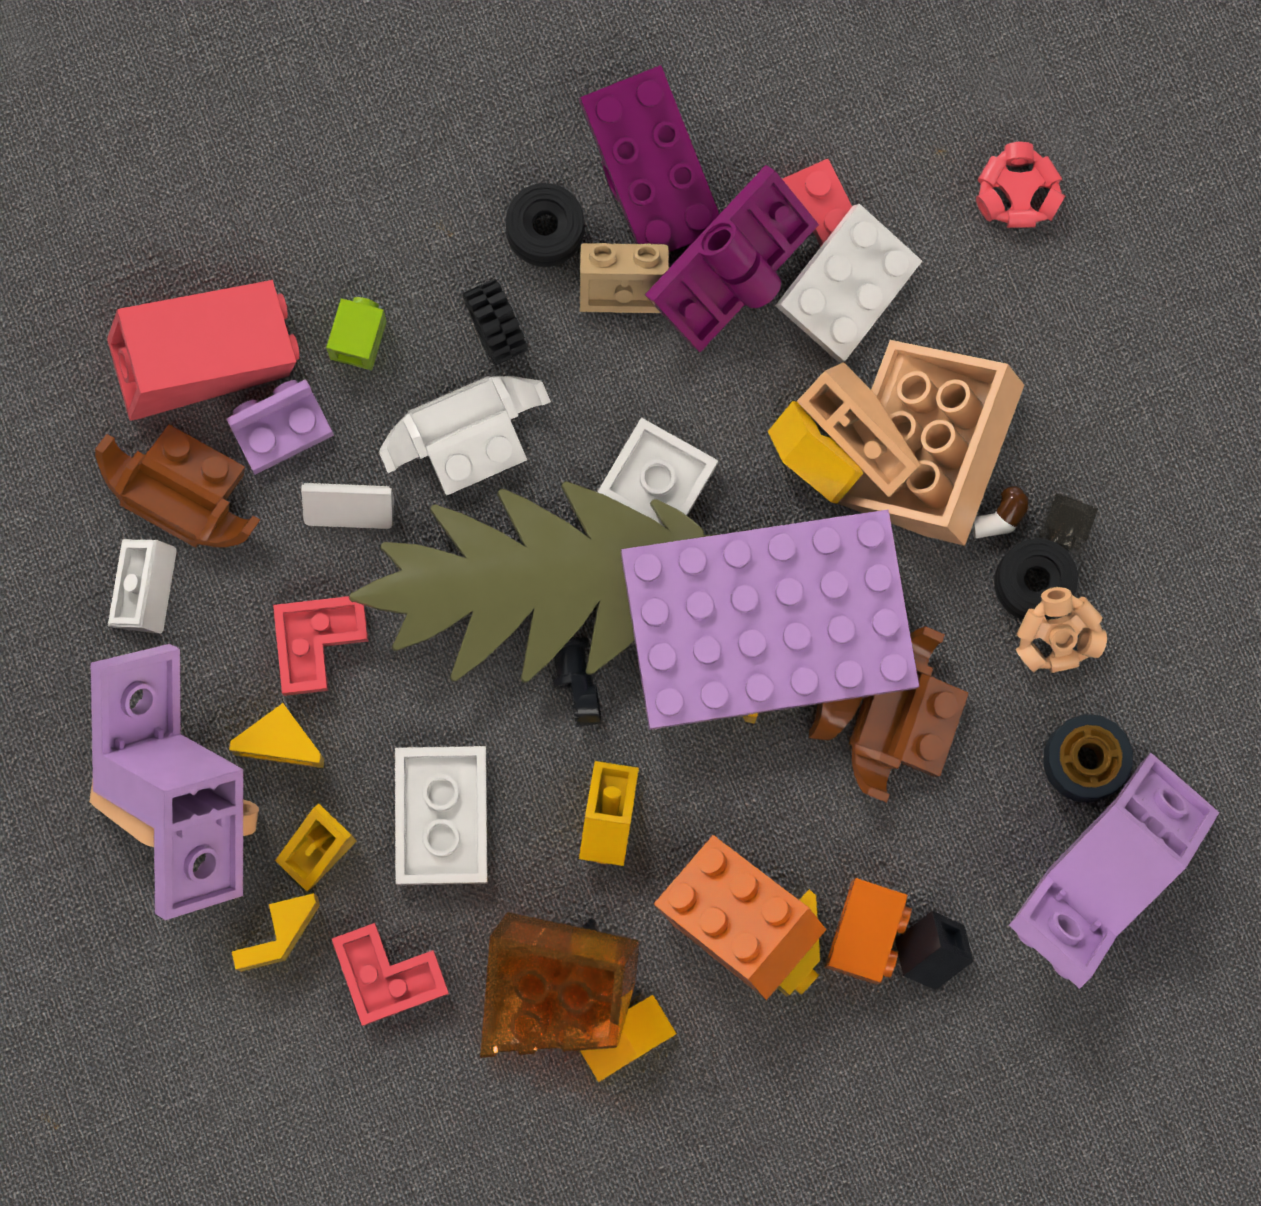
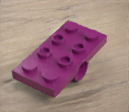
M659 65L578 98L602 157V167L606 180L615 199L621 205L635 243L664 244L668 246L669 252L693 243L716 219L719 211L662 66Z
M765 165L647 291L645 296L689 345L698 352H701L744 305L749 308H759L774 299L781 287V279L776 271L819 224L778 173Z

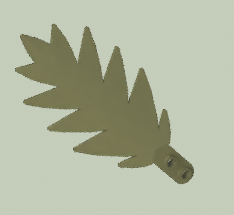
M566 481L561 485V488L587 534L585 536L570 523L530 500L506 489H500L497 496L523 545L504 533L467 515L434 504L431 506L430 512L464 557L418 544L383 542L380 546L381 550L385 552L401 571L379 578L352 592L349 595V600L380 611L406 614L392 644L394 651L427 641L472 612L450 675V680L453 682L458 681L482 663L519 627L533 610L521 674V681L523 683H527L554 658L582 627L598 603L586 673L592 675L624 651L635 640L621 549L714 535H704V530L691 518L658 499H653L650 502V506L665 527L652 518L604 494Z

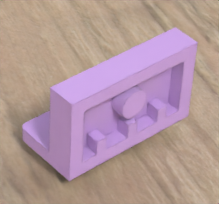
M296 380L287 381L273 390L274 395L260 402H257V400L244 402L233 410L234 415L227 418L255 475L334 436L307 380L299 383Z

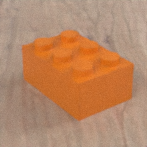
M714 835L710 837L654 903L655 907L675 928L766 1000L827 930L809 907Z

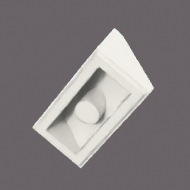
M304 483L302 485L303 519L308 526L390 529L393 526L394 495L390 486Z
M122 539L108 620L109 627L148 633L163 632L177 552L174 546L158 540Z

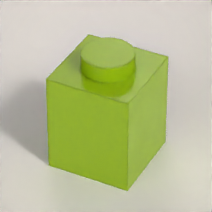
M354 297L353 301L341 298L326 346L330 360L372 371L387 322L384 310L379 308L378 303L363 297Z

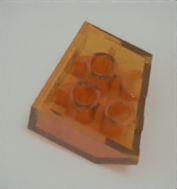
M507 912L490 935L480 1058L495 1057L498 1052L518 1051V1055L535 1054L537 1049L561 1048L563 1052L617 1048L636 982L640 940Z

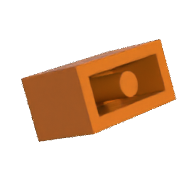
M858 878L852 880L824 968L875 985L881 983L883 976L890 978L898 957V952L891 950L896 933H905L911 916L912 908L905 906L908 895Z

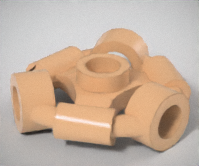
M1063 587L1045 590L1041 594L1042 601L1035 609H1028L1017 632V636L1020 638V645L1015 650L1032 672L1038 669H1049L1051 673L1077 668L1079 667V662L1089 657L1099 658L1103 654L1107 643V633L1100 625L1102 621L1101 614L1087 598H1076L1069 589ZM1045 615H1047V616H1049V617H1061V618H1058V619H1046V618H1045ZM1040 638L1051 646L1052 652L1047 658L1044 657L1032 642L1034 639ZM1076 643H1077V649H1078V651H1076V650L1073 649V648L1075 647Z

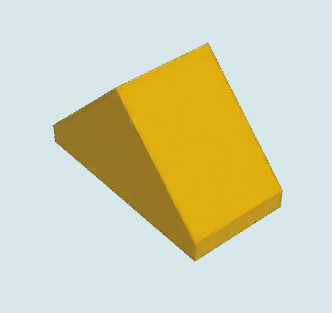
M284 703L230 741L229 751L234 756L324 768L325 759Z
M317 804L281 851L275 862L308 892L357 841L320 804Z
M651 995L575 1042L596 1079L600 1082L677 1033L654 995Z

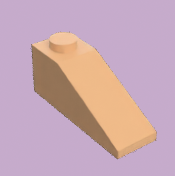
M844 362L825 370L797 400L806 412L888 497L892 496L921 466L876 395Z

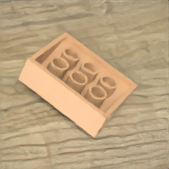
M890 340L871 391L876 395L921 466L890 497L862 470L863 475L838 504L861 513L889 509L891 524L926 537L965 546L1023 391V382L1006 363Z

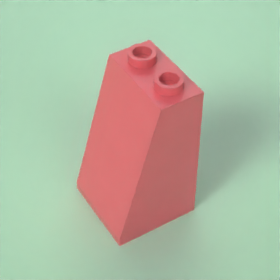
M273 280L117 309L107 341L129 421L288 377L296 364V360H299V347L294 334H288L285 319L288 316L286 301L282 293L277 294Z

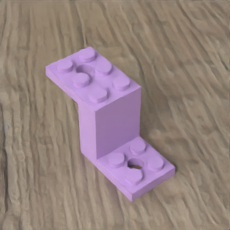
M167 644L92 662L93 792L154 828L155 914L164 920H168L243 896V769L181 735L180 649ZM142 689V699L138 701L135 708L130 709L129 703L132 695L137 690ZM205 853V861L200 864L196 872H193L195 860Z
M1150 753L1137 767L1117 798L1049 867L1009 926L1017 933L1019 939L1025 945L1036 949L1045 957L1061 977L1070 980L1080 989L1093 976L1116 937L1186 869L1219 812L1156 756Z

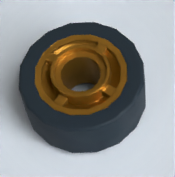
M1083 714L1068 719L1050 735L1044 747L1043 767L1048 781L1061 795L1073 801L1094 802L1109 797L1126 783L1133 766V750L1128 736L1117 723L1101 715ZM1080 748H1089L1096 753L1098 758L1096 769H1086L1079 763L1078 751Z

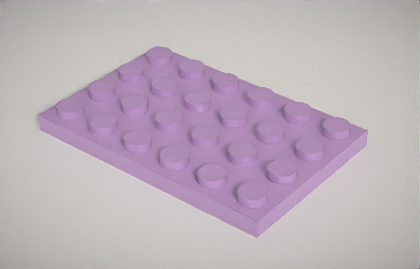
M889 509L621 549L649 730L906 691L919 687Z

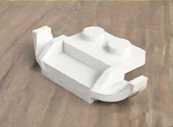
M487 376L409 410L393 427L382 444L379 454L388 473L395 471L399 466L419 457L422 459L428 456L442 489L447 496L527 461L511 419L518 417L520 412L545 405L551 401L542 381L515 376Z

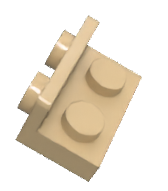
M581 244L580 312L661 313L645 294L669 269L668 246L664 244Z

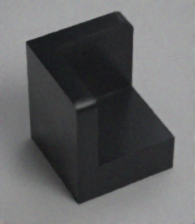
M935 911L928 913L896 939L903 976L932 989H938L973 962L965 925Z

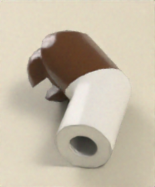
M1017 486L1007 487L1001 493V503L995 513L976 516L971 528L974 539L1008 534L1016 529L1029 507L1028 497L1021 488Z

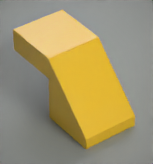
M796 401L790 403L768 430L782 462L832 503L838 504L863 475L861 468L832 438L821 435L814 419Z
M313 893L269 904L277 940L232 951L235 969L242 972L286 961L320 906L318 896Z

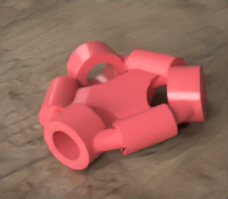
M1013 142L1005 145L1004 151L997 157H990L978 178L981 187L979 195L976 196V203L984 218L989 222L992 220L1007 223V228H1035L1037 222L1044 220L1052 221L1066 195L1062 194L1059 185L1062 177L1049 157L1039 155L1034 150L1032 143ZM1033 163V168L1029 172H1012L1006 167V165L1022 167ZM999 187L1011 204L1009 210L1005 211L1000 196L992 188ZM1041 187L1050 189L1039 211H1035L1030 204L1035 192Z

